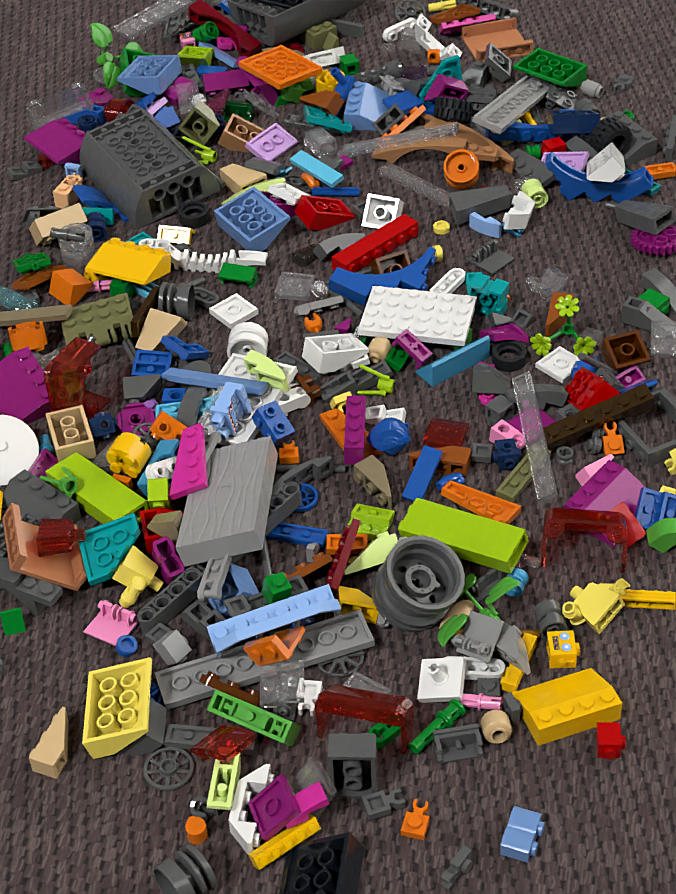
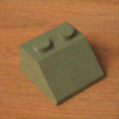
M327 21L305 30L298 39L313 50H317L323 47L329 32L337 36V26Z
M199 100L178 129L193 141L205 145L219 127V123L212 109Z

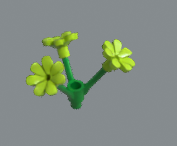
M566 295V299L562 296L559 297L558 302L560 304H556L555 308L560 311L559 315L561 317L566 315L567 322L560 331L550 337H543L541 333L531 337L530 341L534 343L531 345L532 349L536 350L537 355L541 356L543 354L546 356L549 353L548 350L552 347L550 344L551 340L565 333L567 335L572 334L577 340V344L573 346L576 356L581 352L586 355L593 353L594 349L592 347L596 346V342L589 336L584 339L579 337L570 320L573 312L578 313L579 307L576 306L579 300L577 298L572 300L571 295Z

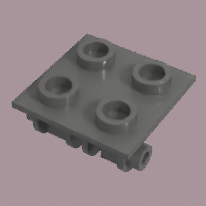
M551 82L546 95L547 101L545 105L548 109L553 108L555 104L564 109H574L577 95Z
M47 206L45 208L29 207L25 211L22 222H26V227L29 230L35 219L59 211L60 208H55L54 206Z
M491 239L487 244H483L479 249L474 250L467 261L490 274H494L515 260V258L497 249L498 241Z

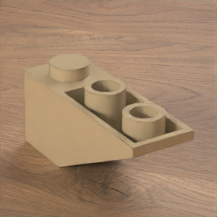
M62 707L58 714L54 715L51 725L47 731L43 732L40 742L36 748L32 749L29 755L32 771L57 779L68 760V716L65 707Z

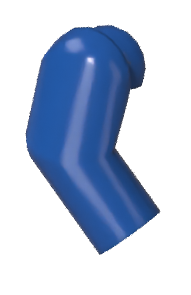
M457 472L444 476L435 485L436 488L441 490L450 480L463 484L466 480L462 473Z

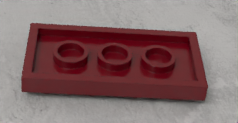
M354 518L350 525L346 524L343 534H341L337 551L332 560V566L326 577L325 585L329 584L334 597L338 591L361 523L360 520Z

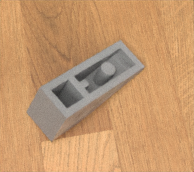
M504 622L494 652L528 675L531 673L526 645L520 637L522 633L515 625L510 626Z

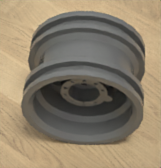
M428 536L404 538L392 548L385 562L374 576L371 588L374 605L387 622L401 630L422 632L431 629L441 621L462 593L465 581L463 566L455 552L445 543Z

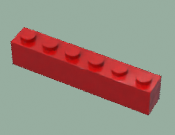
M406 214L401 215L331 257L332 270L335 271L339 267L350 272H357L367 267L374 259L384 256L410 239L415 238L418 235V221Z

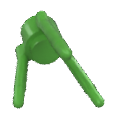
M62 467V470L68 477H63L60 480L40 476L41 480L58 485L59 490L64 492L63 494L69 498L77 491V477L73 476L66 467Z

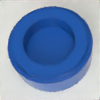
M131 635L120 636L115 645L116 652L122 657L132 656L138 647L137 640Z

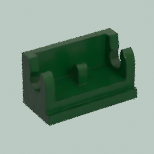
M225 100L221 112H224L222 117L225 119V122L229 121L233 113L249 122H252L255 117L254 103Z

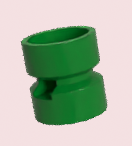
M208 21L194 29L192 36L198 45L199 42L209 43L219 36V30L215 23Z

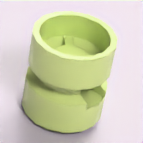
M529 179L524 182L521 191L535 202L534 209L546 205L548 195L538 179Z

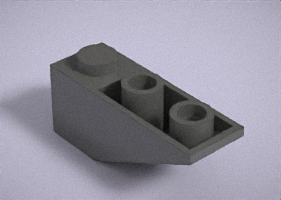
M629 296L623 304L621 322L670 338L675 333L676 323L648 301Z

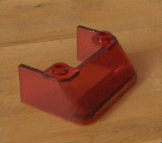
M75 337L46 366L44 379L51 412L83 405L88 421V419L95 418L94 414L99 413L110 402V399L85 390L83 380L91 373L90 359L101 349L100 345Z
M557 507L549 508L545 512L541 567H545L547 539L560 538L564 530L606 533L610 542L621 544L620 573H624L628 535L627 519L624 514L614 511Z
M339 684L329 685L318 694L315 702L318 738L323 739L330 714L401 727V754L406 755L414 728V705L409 698L351 688Z

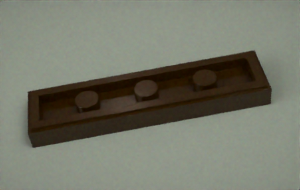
M160 286L152 288L131 320L132 337L139 338L150 308H158Z

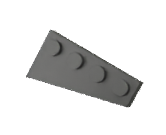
M516 149L510 154L515 160L514 170L525 182L529 179H538L544 188L556 179L553 172L549 171L541 160L520 149Z

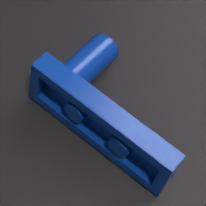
M334 67L330 71V74L338 82L334 91L338 92L345 101L356 79L353 76H344L337 67Z

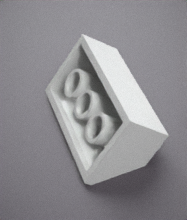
M612 142L587 162V179L589 181L613 182L620 180L625 175L624 156Z

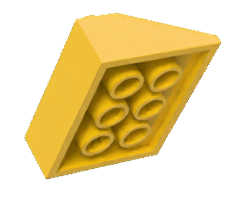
M111 238L102 244L85 267V271L146 285L170 273L171 253L166 252L162 248L153 249L149 245H136L132 241L124 242L119 238Z
M592 668L512 693L515 700H519L521 703L522 713L520 714L538 746L595 728L597 722H613L621 719L622 702L614 688Z

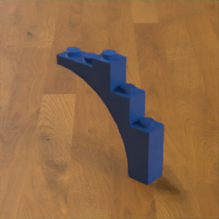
M553 152L547 154L545 165L547 169L552 171L556 179L561 182L559 190L568 200L585 192L589 199L591 198L593 202H597L611 194L612 199L619 204L624 200H631L653 187L654 177L645 167L626 173L618 181H589L586 172L569 166Z
M429 247L423 256L414 263L391 273L377 275L360 274L337 267L329 279L328 289L363 306H366L373 286L426 291L428 286L426 284L428 268L435 264L437 259L435 257L436 249Z

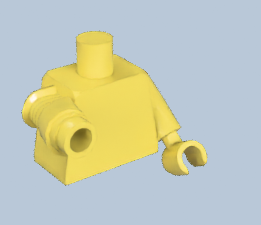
M132 546L112 577V579L127 586L119 600L120 605L124 608L134 605L139 594L147 586L158 592L164 583L154 576L158 565L135 546Z
M621 578L613 584L599 583L597 585L592 582L584 590L579 586H575L570 592V596L575 601L566 602L562 607V613L564 617L570 620L571 624L580 625L586 622L596 633L600 634L625 605L619 594L625 596L626 592L624 589L631 585Z

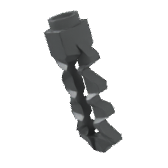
M187 14L185 19L182 18L180 22L176 21L175 27H171L168 32V38L170 40L175 39L179 34L184 33L190 28H197L199 25L188 18Z
M398 60L388 62L382 68L357 73L353 77L356 79L355 82L369 83L371 79L377 82L380 79L379 76L401 77L405 73V68L402 61L398 62Z

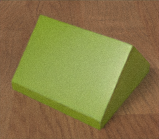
M185 46L177 55H179L180 63L183 66H188L191 63L197 68L199 65L211 66L213 48Z

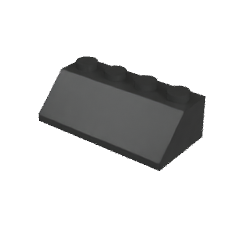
M25 469L10 479L3 494L2 509L7 511L11 503L17 504L20 508V514L26 513L35 518L39 527L63 534L81 520L79 506L76 501ZM25 518V520H24V522H29V521H31V520L26 519V518Z

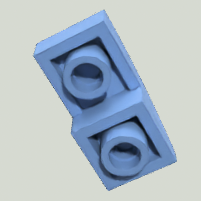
M476 212L470 214V228L488 236L501 237L502 224L491 216L485 219Z

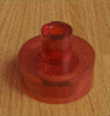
M38 155L37 162L42 164L43 169H48V165L53 164V161L46 155Z

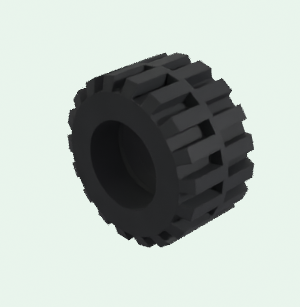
M436 97L433 116L444 121L452 120L468 124L471 122L474 104L470 101L456 98Z
M608 117L606 120H601L595 129L593 128L592 134L589 137V144L599 153L612 142L623 155L630 147L633 135L631 129L615 117Z

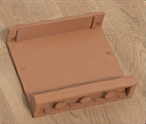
M516 17L462 27V40L476 61L485 63L486 46L490 42L508 58L525 56L533 51L532 39L524 40L516 29Z
M11 503L2 517L10 570L78 591L80 586L86 582L87 575L77 538V525L74 524L68 534L63 535L22 521L19 505ZM68 540L70 542L74 540L73 548L68 547L67 549V546L42 548V545L69 543Z

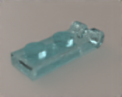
M4 286L0 287V305L10 310L31 309L39 306L38 302L33 298L29 299Z

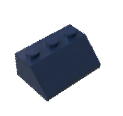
M592 110L546 111L549 132L553 133L554 136H564L566 133H570V136H579V133H585L586 136H590L593 128L595 129L596 125L600 123V113Z

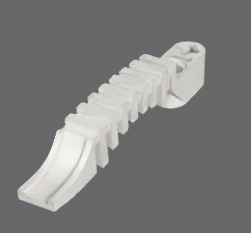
M142 239L138 244L149 245L153 249H165L166 252L171 253V262L174 264L175 270H179L181 267L183 271L190 269L192 272L199 270V272L207 271L211 273L215 271V273H220L223 263L243 266L266 265L268 253L246 250H239L240 258H236L235 250H230L229 257L227 252H223L222 260L220 254H216L215 260L212 254H208V259L205 258V254H200V259H198L197 252H192V257H190L188 249L180 252L167 239Z

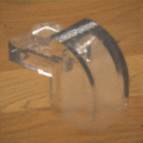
M547 266L541 278L528 276L525 282L530 286V290L538 293L543 299H548L552 297L553 292H561L569 278L560 269Z

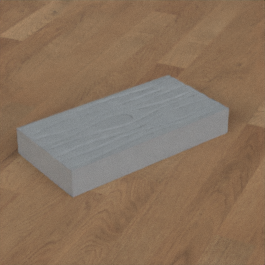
M271 436L213 450L206 463L208 487L188 494L175 547L184 567L208 562L211 558L214 560L221 559L228 554L229 556L263 549L278 457Z

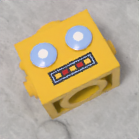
M573 630L548 631L546 647L549 667H576L577 656L580 655L579 642L575 643Z

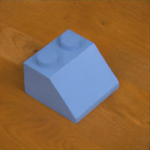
M231 563L222 587L221 599L214 600L213 598H208L212 609H216L227 619L231 616L223 604L224 600L241 594L246 598L259 592L248 569Z

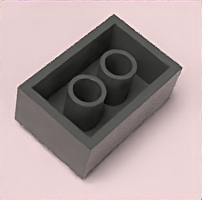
M329 734L328 770L331 798H361V796L377 792L376 734Z

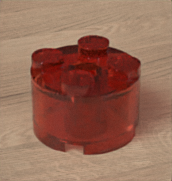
M127 98L110 99L107 106H104L107 122L115 120L119 113L126 114L131 105H135L134 101Z

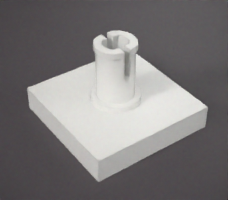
M465 658L422 659L418 701L421 703L448 702L451 699L462 701L466 669Z

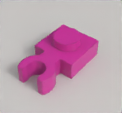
M217 37L218 49L226 51L234 48L238 50L231 38Z

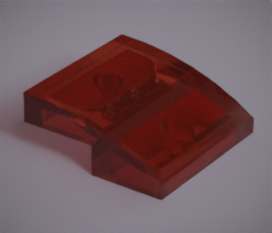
M432 417L423 439V445L462 447L465 435L469 430V423Z
M220 725L191 747L190 752L206 761L214 757L226 764L255 741V733L238 726Z

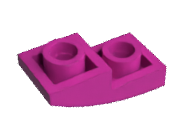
M320 782L314 783L294 795L301 813L286 825L287 829L309 820L307 814L329 805Z

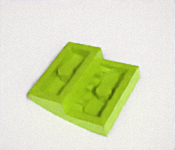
M357 503L351 512V520L347 525L351 524L353 518L360 520L361 523L357 534H367L368 541H373L377 539L376 535L389 531L395 511Z

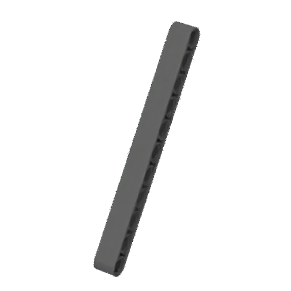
M296 482L285 483L271 495L265 536L301 505L300 487ZM246 553L232 556L231 563L235 564ZM208 562L191 565L138 612L137 617L143 633L147 634L159 622L166 625L197 597V591Z

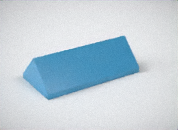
M487 335L415 372L433 387L489 358L490 337Z

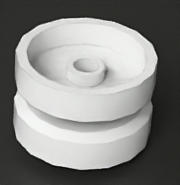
M243 322L231 329L227 346L228 358L233 353L247 355L251 350L267 356L268 334L263 327L252 322Z

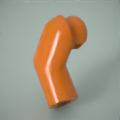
M307 172L302 173L301 178L311 189L313 187H320L319 180H315Z

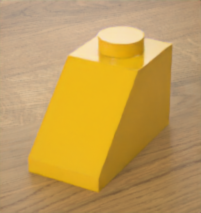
M339 586L334 599H338L340 604V615L361 610L366 623L376 624L379 612L374 605L373 599L359 589Z

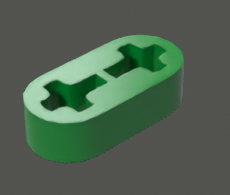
M397 713L389 714L369 730L368 734H376L378 736L376 738L377 748L385 747L404 732V717Z

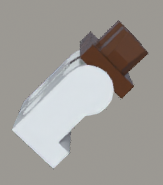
M297 372L289 384L290 391L283 393L278 401V405L285 416H288V412L295 409L314 405L313 399L321 396V389L318 385L313 386V379L310 374L301 377Z

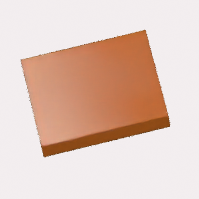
M72 268L56 270L52 272L49 293L64 305L71 304L74 307L94 284Z

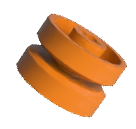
M465 149L452 151L446 157L443 169L448 185L457 190H466L473 187L479 178L477 157Z

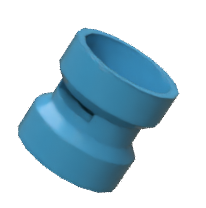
M514 568L511 574L508 573L507 577L518 580L521 585L516 586L506 594L520 597L529 576L524 570Z

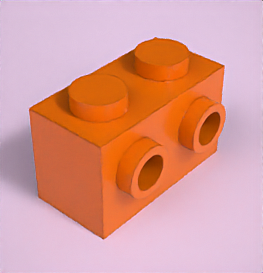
M161 410L149 430L152 431L150 435L159 441L161 439H179L181 441L183 429L188 427Z

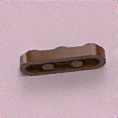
M208 671L207 675L202 673L199 682L260 708L263 699L259 698L261 693L252 689H248L247 692L240 690L241 685L231 680H228L227 684L219 681L220 676Z

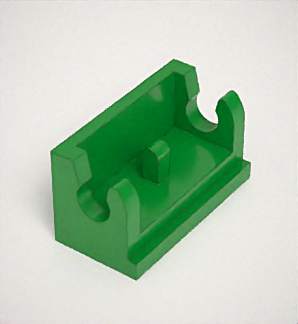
M223 263L218 279L221 280L220 284H224L226 279L247 282L250 284L249 288L253 289L258 276L256 267Z

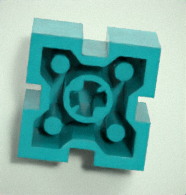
M476 273L468 284V295L477 296L473 314L480 316L481 313H484L486 318H488L491 312L501 315L505 313L508 305L506 296L509 293V282L497 278L495 281H492L490 276Z

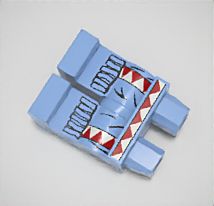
M226 382L215 402V406H212L210 409L212 415L210 420L211 426L217 428L216 432H220L221 440L226 441L229 435L235 436L238 432L237 429L240 426L239 422L244 413L249 414L252 410L243 384Z

